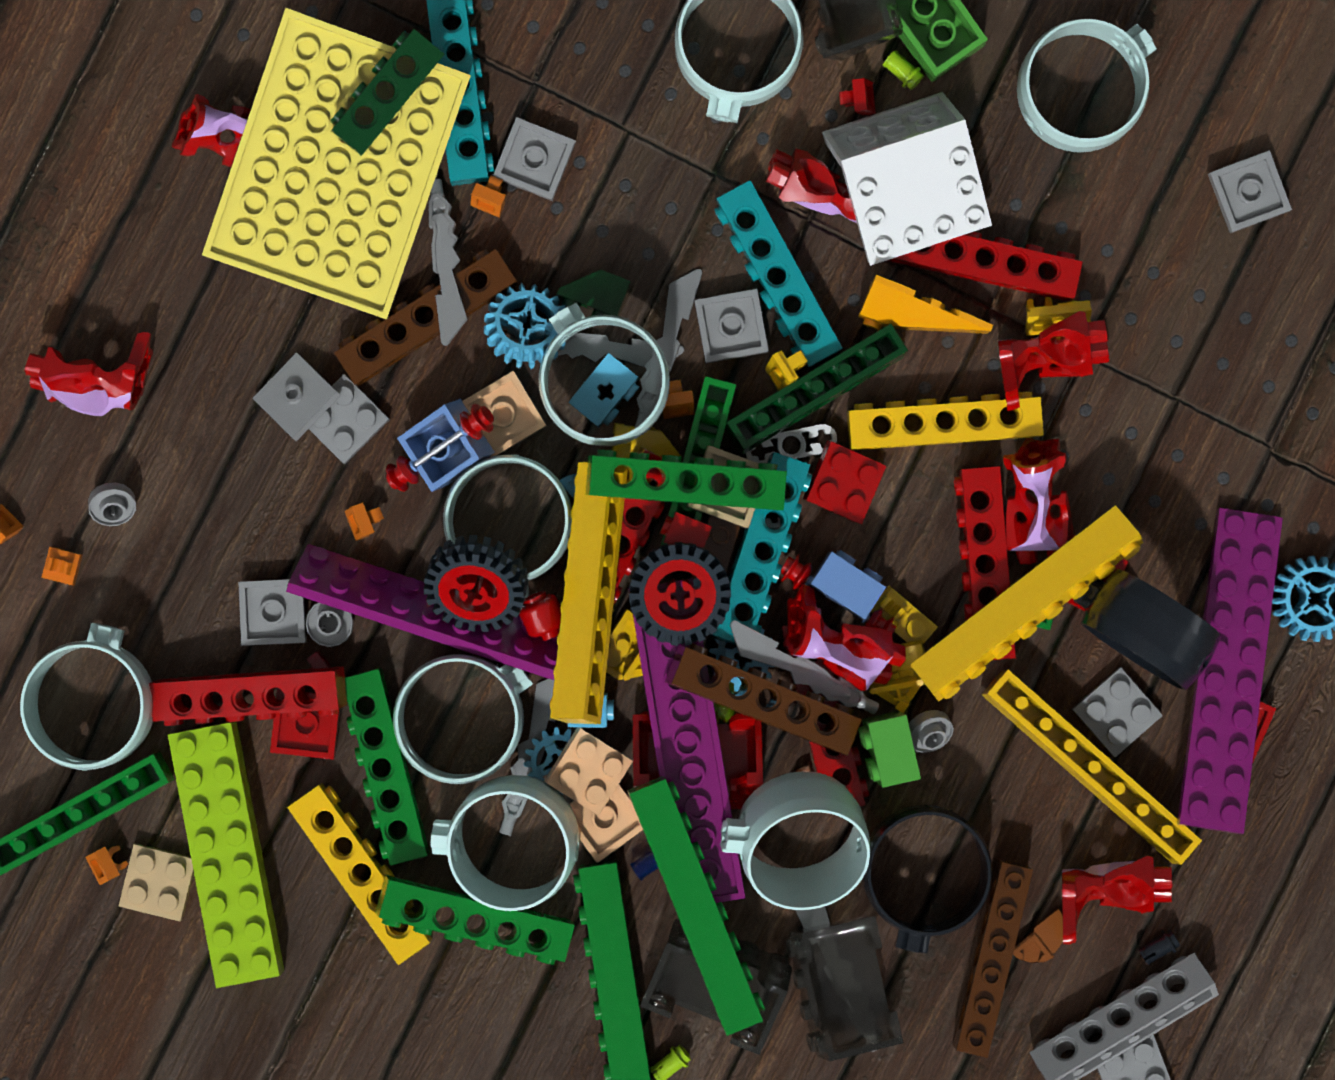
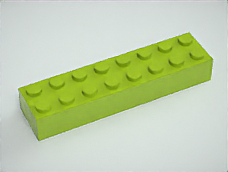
M227 722L168 734L216 988L278 977L285 970L237 722Z

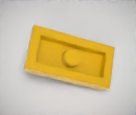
M1045 297L1044 306L1035 307L1033 299H1028L1026 305V336L1039 335L1040 332L1051 325L1068 318L1078 311L1086 312L1087 322H1090L1092 313L1090 300L1068 301L1053 305L1052 299Z
M781 350L772 355L765 370L778 391L799 378L796 371L803 368L808 360L802 350L786 358Z
M890 586L884 590L870 611L873 613L876 610L883 609L882 617L886 620L894 616L893 624L897 626L894 632L906 643L922 640L924 644L938 628V626Z

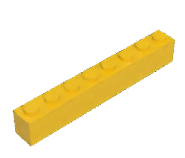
M578 462L577 474L574 480L575 496L574 505L571 509V532L567 544L568 559L567 568L564 572V596L560 607L561 623L560 632L557 636V660L553 671V696L550 700V718L571 724H601L625 498L585 495L588 462ZM620 465L614 470L616 482L619 484L627 482L628 469Z
M1115 505L915 660L910 666L938 702L943 698H951L960 690V685L967 679H975L980 676L986 669L985 665L995 658L998 660L1007 655L1012 649L1011 645L1020 638L1023 640L1034 634L1038 624L1046 618L1050 620L1056 617L1063 610L1065 603L1072 598L1076 600L1082 597L1088 591V586L1096 579L1102 580L1109 576L1115 569L1114 565L1123 558L1128 560L1136 555L1141 548L1140 545L1143 544L1140 533Z
M1009 669L1002 670L981 695L1172 864L1182 865L1201 843L1202 840L1186 826L1178 825V819Z

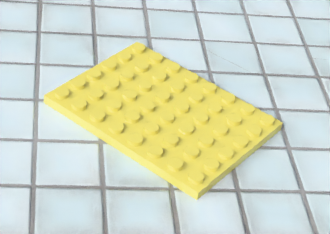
M285 8L202 256L387 320L471 75L437 63L369 148L360 156L331 132L335 125L330 120L341 107H344L346 110L350 108L355 102L351 97L353 92L362 81L368 85L376 76L371 70L383 56L389 60L396 49L387 44ZM407 56L398 58L396 62L397 70L404 75L411 74L414 71L413 60ZM383 81L377 84L375 91L380 99L389 100L393 97L394 88L389 82ZM359 107L355 111V119L360 125H369L373 121V112L368 107Z

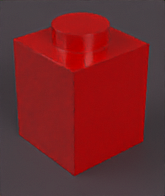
M675 512L673 517L666 516L660 534L665 535L663 542L667 544H674L675 542L692 543L700 548H704L712 526Z

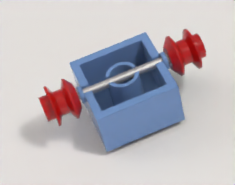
M458 399L444 404L397 438L410 459L399 456L396 460L397 466L392 463L386 466V480L388 484L394 489L405 492L409 489L408 482L411 484L419 482L420 473L431 492L448 486L458 479L469 467L494 454V450L482 430L486 432L493 431L494 417L491 411L485 406L473 404L470 414L462 400Z
M841 550L837 551L836 554L828 552L814 575L810 577L812 563L809 562L806 565L799 563V554L795 559L789 556L782 565L781 574L783 577L781 582L787 578L792 580L793 589L800 588L805 583V585L811 586L862 619L861 622L865 623V627L886 629L892 631V634L897 626L893 624L894 616L886 620L882 617L883 609L876 610L871 615L869 614L886 588L880 583L883 577L869 568H864L863 571L853 566L856 560Z

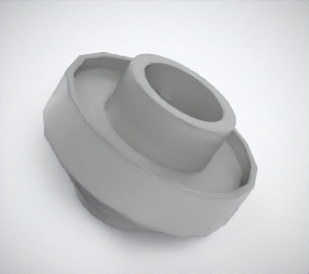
M116 482L97 486L88 498L89 514L94 521L105 526H118L126 523L133 517L136 511L135 495L130 488Z
M317 603L307 614V632L312 640L319 645L327 647L340 645L349 638L353 631L354 620L352 613Z
M925 711L917 715L909 723L914 750L917 752L927 753L938 750L948 743L953 735V725L948 715L943 711Z

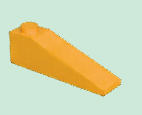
M876 275L872 280L858 315L859 318L864 319L863 325L878 331L882 327L892 324L894 329L988 334L993 327L992 324L961 310L952 308L951 311L945 310L946 306L934 298L921 297L920 300L915 297L916 290Z

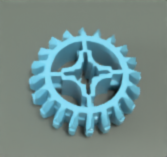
M521 283L518 292H515L509 286L506 291L507 296L498 293L496 295L497 303L490 302L488 305L490 313H486L484 316V322L487 324L484 326V334L489 336L487 338L488 346H496L494 349L496 357L505 354L504 362L506 364L515 359L518 369L522 366L523 362H528V366L532 369L535 367L536 360L541 363L550 342L558 335L552 324L547 322V319L539 317L535 309L541 311L550 319L566 307L565 305L558 306L560 300L558 295L550 299L548 298V288L539 293L537 292L536 284L532 285L531 291L525 290V286ZM524 307V309L521 312H511L514 309ZM530 316V329H527L526 336H523V324L527 323V318ZM502 329L516 336L519 342L515 343L510 340ZM533 340H544L538 344L529 345ZM566 342L562 344L559 350H563L565 348ZM558 351L556 352L554 359L558 356Z
M1308 556L1307 564L1302 558L1295 559L1296 569L1290 564L1284 566L1286 573L1289 575L1288 577L1283 574H1277L1276 579L1283 584L1282 586H1274V592L1279 593V598H1273L1272 604H1279L1280 608L1274 610L1272 614L1276 617L1284 615V618L1279 622V626L1284 628L1291 624L1288 634L1295 636L1300 631L1299 636L1302 641H1307L1310 633L1313 642H1320L1321 633L1328 640L1333 638L1332 629L1335 631V611L1332 613L1333 609L1329 605V597L1335 591V562L1328 567L1329 561L1327 557H1321L1318 564L1315 556ZM1311 572H1317L1329 580L1315 587L1302 576ZM1296 584L1295 588L1299 593V600L1293 606L1294 609H1292L1290 596L1292 588ZM1310 593H1319L1320 599H1316L1319 600L1318 605L1309 604L1308 599L1311 598L1308 596ZM1314 611L1318 616H1322L1325 622L1312 626L1301 621L1299 617Z

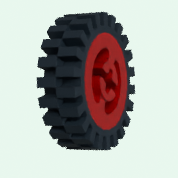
M470 535L468 543L465 542L463 536L456 537L455 544L448 540L444 543L443 548L439 546L430 559L424 580V595L428 594L426 598L428 605L434 604L432 611L436 615L444 611L442 620L447 623L452 618H455L454 627L461 628L463 622L469 623L468 631L475 632L477 624L481 625L482 632H488L491 623L495 630L502 628L503 622L508 625L513 621V617L517 618L523 607L527 591L528 572L526 568H522L523 561L520 557L514 559L515 551L510 548L503 553L504 543L498 541L495 547L489 546L491 538L484 536L483 543L481 544L477 543V535ZM478 575L482 576V578H480L476 584ZM476 584L475 591L471 592L470 590H472Z
M682 542L663 544L661 547L648 552V555L640 560L632 574L629 586V600L632 613L639 626L650 637L653 636L662 643L668 642L675 646L685 644L686 646L692 645V642L698 640L699 642L705 640L706 636L716 632L717 627L724 622L725 615L730 607L731 589L724 567L708 550L703 547L700 548L696 544H685ZM674 571L689 572L700 581L698 586H693L689 580L681 578L683 590L689 591V594L684 595L683 598L685 609L693 604L695 598L702 599L699 607L693 613L686 616L670 615L659 605L662 601H666L670 607L678 610L676 596H671V593L676 592L675 578L668 582L665 589L660 590L657 587L664 576Z

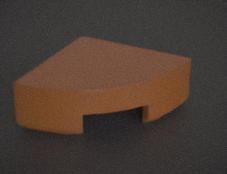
M1056 908L1032 927L1052 954L1058 950L1063 942V916L1059 909Z
M1034 930L1015 944L1013 952L1016 958L1030 963L1046 962L1054 957Z

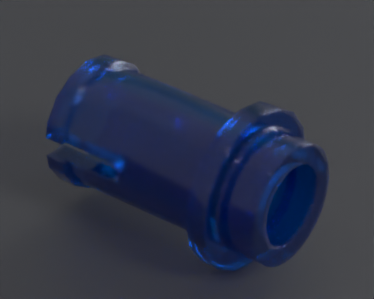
M652 851L635 862L630 863L633 871L641 881L659 869Z

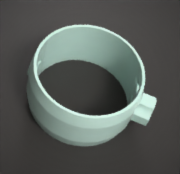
M687 0L676 23L675 54L684 78L695 91L709 100L707 117L727 123H737L741 107L767 101L778 94L789 83L798 67L803 48V26L798 10L792 0L771 1L782 10L791 25L795 41L793 59L778 79L763 88L750 92H730L716 88L704 81L690 66L682 46V33L692 12L705 0Z
M1096 19L1067 21L1045 32L1034 43L1024 58L1017 79L1019 107L1032 131L1048 144L1071 152L1095 151L1119 140L1138 121L1148 99L1150 82L1145 58L1157 49L1151 36L1138 24L1125 32L1111 23ZM1069 35L1092 36L1113 46L1128 63L1135 84L1134 105L1125 125L1119 130L1103 137L1078 138L1064 134L1046 122L1033 102L1029 85L1030 68L1033 58L1043 46L1055 39Z
M577 302L551 317L549 321L558 335L550 342L543 355L539 370V391L543 405L554 423L574 439L595 446L627 444L649 431L658 420L666 405L670 386L669 370L664 353L653 336L637 323L620 316L593 315L585 318ZM598 325L619 326L641 336L656 353L662 370L661 393L652 413L634 430L611 438L586 436L568 427L556 413L548 389L551 363L562 344L579 331Z
M519 455L490 456V458L481 460L465 470L450 489L443 512L445 537L447 541L451 540L455 544L456 537L453 527L455 504L464 486L479 472L495 465L507 463L521 464L538 470L552 481L561 496L565 511V527L561 542L551 558L541 567L527 574V579L530 581L550 570L567 549L572 523L571 502L559 479L542 464ZM529 583L527 586L525 598L529 596Z
M91 623L87 640L66 643L51 650L34 665L28 674L20 700L22 723L34 746L53 762L64 767L83 771L103 768L131 755L147 737L153 723V703L149 683L152 681L141 662L130 652L121 648L125 630ZM83 647L104 651L123 663L133 676L140 695V716L134 734L119 752L105 760H84L62 751L46 734L38 713L39 689L48 670L65 654Z
M469 654L446 655L425 663L408 677L400 689L395 702L393 727L401 752L419 772L439 782L466 784L490 776L508 761L519 744L524 725V710L519 694L530 687L533 682L524 670L506 664L499 668L484 658ZM446 662H467L488 670L505 686L514 706L515 728L507 751L495 764L476 773L451 774L430 766L415 752L405 731L404 709L412 687L425 672Z
M803 771L793 772L767 781L747 798L738 819L726 818V821L723 820L721 827L720 846L722 852L739 853L744 872L753 888L762 898L782 908L811 910L835 903L848 895L860 883L869 865L870 837L862 810L856 799L842 783L825 774ZM822 812L842 817L853 824L852 831L842 847L827 859L814 865L802 868H780L766 864L752 855L760 838L775 824L791 816Z
M525 775L502 776L478 786L466 797L452 820L435 819L431 833L432 854L447 855L451 872L460 887L471 898L482 905L503 911L524 910L548 900L566 882L579 854L580 835L578 823L568 801L558 790L544 781ZM499 794L519 795L540 804L553 816L562 831L566 846L564 870L552 881L531 889H512L490 881L475 868L466 853L462 837V826L466 810L481 799Z

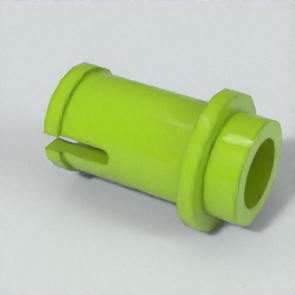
M897 50L893 51L882 64V66L886 67L903 82V88L908 87L910 90H913L924 77L920 73L921 68H915Z
M682 1045L672 1046L670 1053L649 1068L651 1073H654L653 1076L656 1080H667L682 1067L687 1068L689 1066L688 1062L692 1058Z

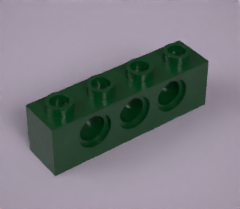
M415 29L410 34L405 31L402 32L392 45L396 49L395 53L389 60L383 56L371 70L376 75L368 85L362 81L351 95L355 102L348 110L341 107L330 120L335 125L331 132L360 156L364 154L445 55ZM402 56L411 58L414 62V71L409 75L401 74L396 67L398 58ZM385 81L393 86L394 94L391 99L382 100L376 95L375 89L378 83ZM359 107L371 109L373 112L371 124L364 126L356 121L355 111Z

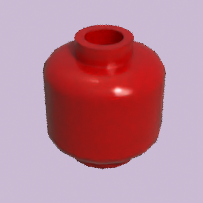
M542 590L524 599L519 615L529 636H541L543 641H546L559 634L561 606L554 594H546L545 590Z

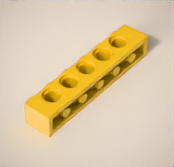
M1019 392L1020 408L1014 410L1016 420L1012 425H1007L1001 421L1000 412L1003 408L1007 407L1006 399L1000 400V394L982 395L981 401L969 402L968 396L949 398V404H937L936 399L917 400L918 406L905 407V401L886 402V408L873 409V403L855 404L854 410L847 412L849 449L865 450L1041 437L1044 435L1041 397H1032V392ZM971 410H979L984 415V423L981 427H974L969 423L968 415ZM940 412H946L951 415L953 423L950 429H941L937 425L936 417ZM909 414L918 416L921 421V427L916 432L907 430L904 425L905 417ZM884 417L888 420L889 430L887 433L878 434L874 431L872 427L874 418Z
M321 783L287 808L393 959L400 965L428 945L432 938L430 935L413 931L414 926L408 925L406 931L397 932L393 927L381 923L382 918H379L375 913L377 904L373 900V893L376 890L382 889L385 875L395 876L386 864L381 866L374 856L377 854V851L368 838L362 840L356 829L359 828V825L349 812L344 814L337 803L341 800L331 786L326 788ZM321 811H328L333 815L334 824L332 827L325 828L319 824L318 815ZM346 837L352 842L353 848L351 853L343 854L338 851L336 847L338 838ZM363 863L369 866L371 870L369 879L361 880L355 875V866L357 864ZM412 900L405 904L404 911L407 914H414L411 909L414 907Z

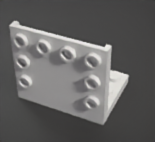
M943 92L822 132L825 144L842 168L863 247L870 266L992 226L966 120Z

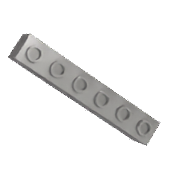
M1195 953L1188 957L1182 956L1176 959L1171 964V967L1165 971L1148 976L1144 983L1135 989L1123 991L1117 996L1115 1001L1107 1006L1095 1008L1082 1021L1068 1024L1063 1028L1062 1033L1054 1038L1040 1041L1034 1047V1050L1029 1053L1045 1080H1079L1212 1000L1219 993L1214 981ZM1175 984L1185 985L1179 992L1170 991ZM1147 1001H1157V1004L1153 1008H1143V1005ZM1121 1017L1130 1018L1125 1025L1119 1026L1115 1024ZM1092 1034H1102V1037L1098 1041H1088L1089 1037ZM1066 1050L1075 1051L1073 1056L1068 1059L1060 1058Z

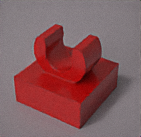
M865 78L853 79V90L839 92L840 105H845L846 108L854 107L855 112L863 116L876 114L873 82Z

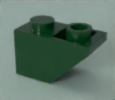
M598 270L560 287L557 295L558 298L563 299L561 304L566 307L577 302L579 307L582 306L593 310L591 316H619L631 281L606 271Z

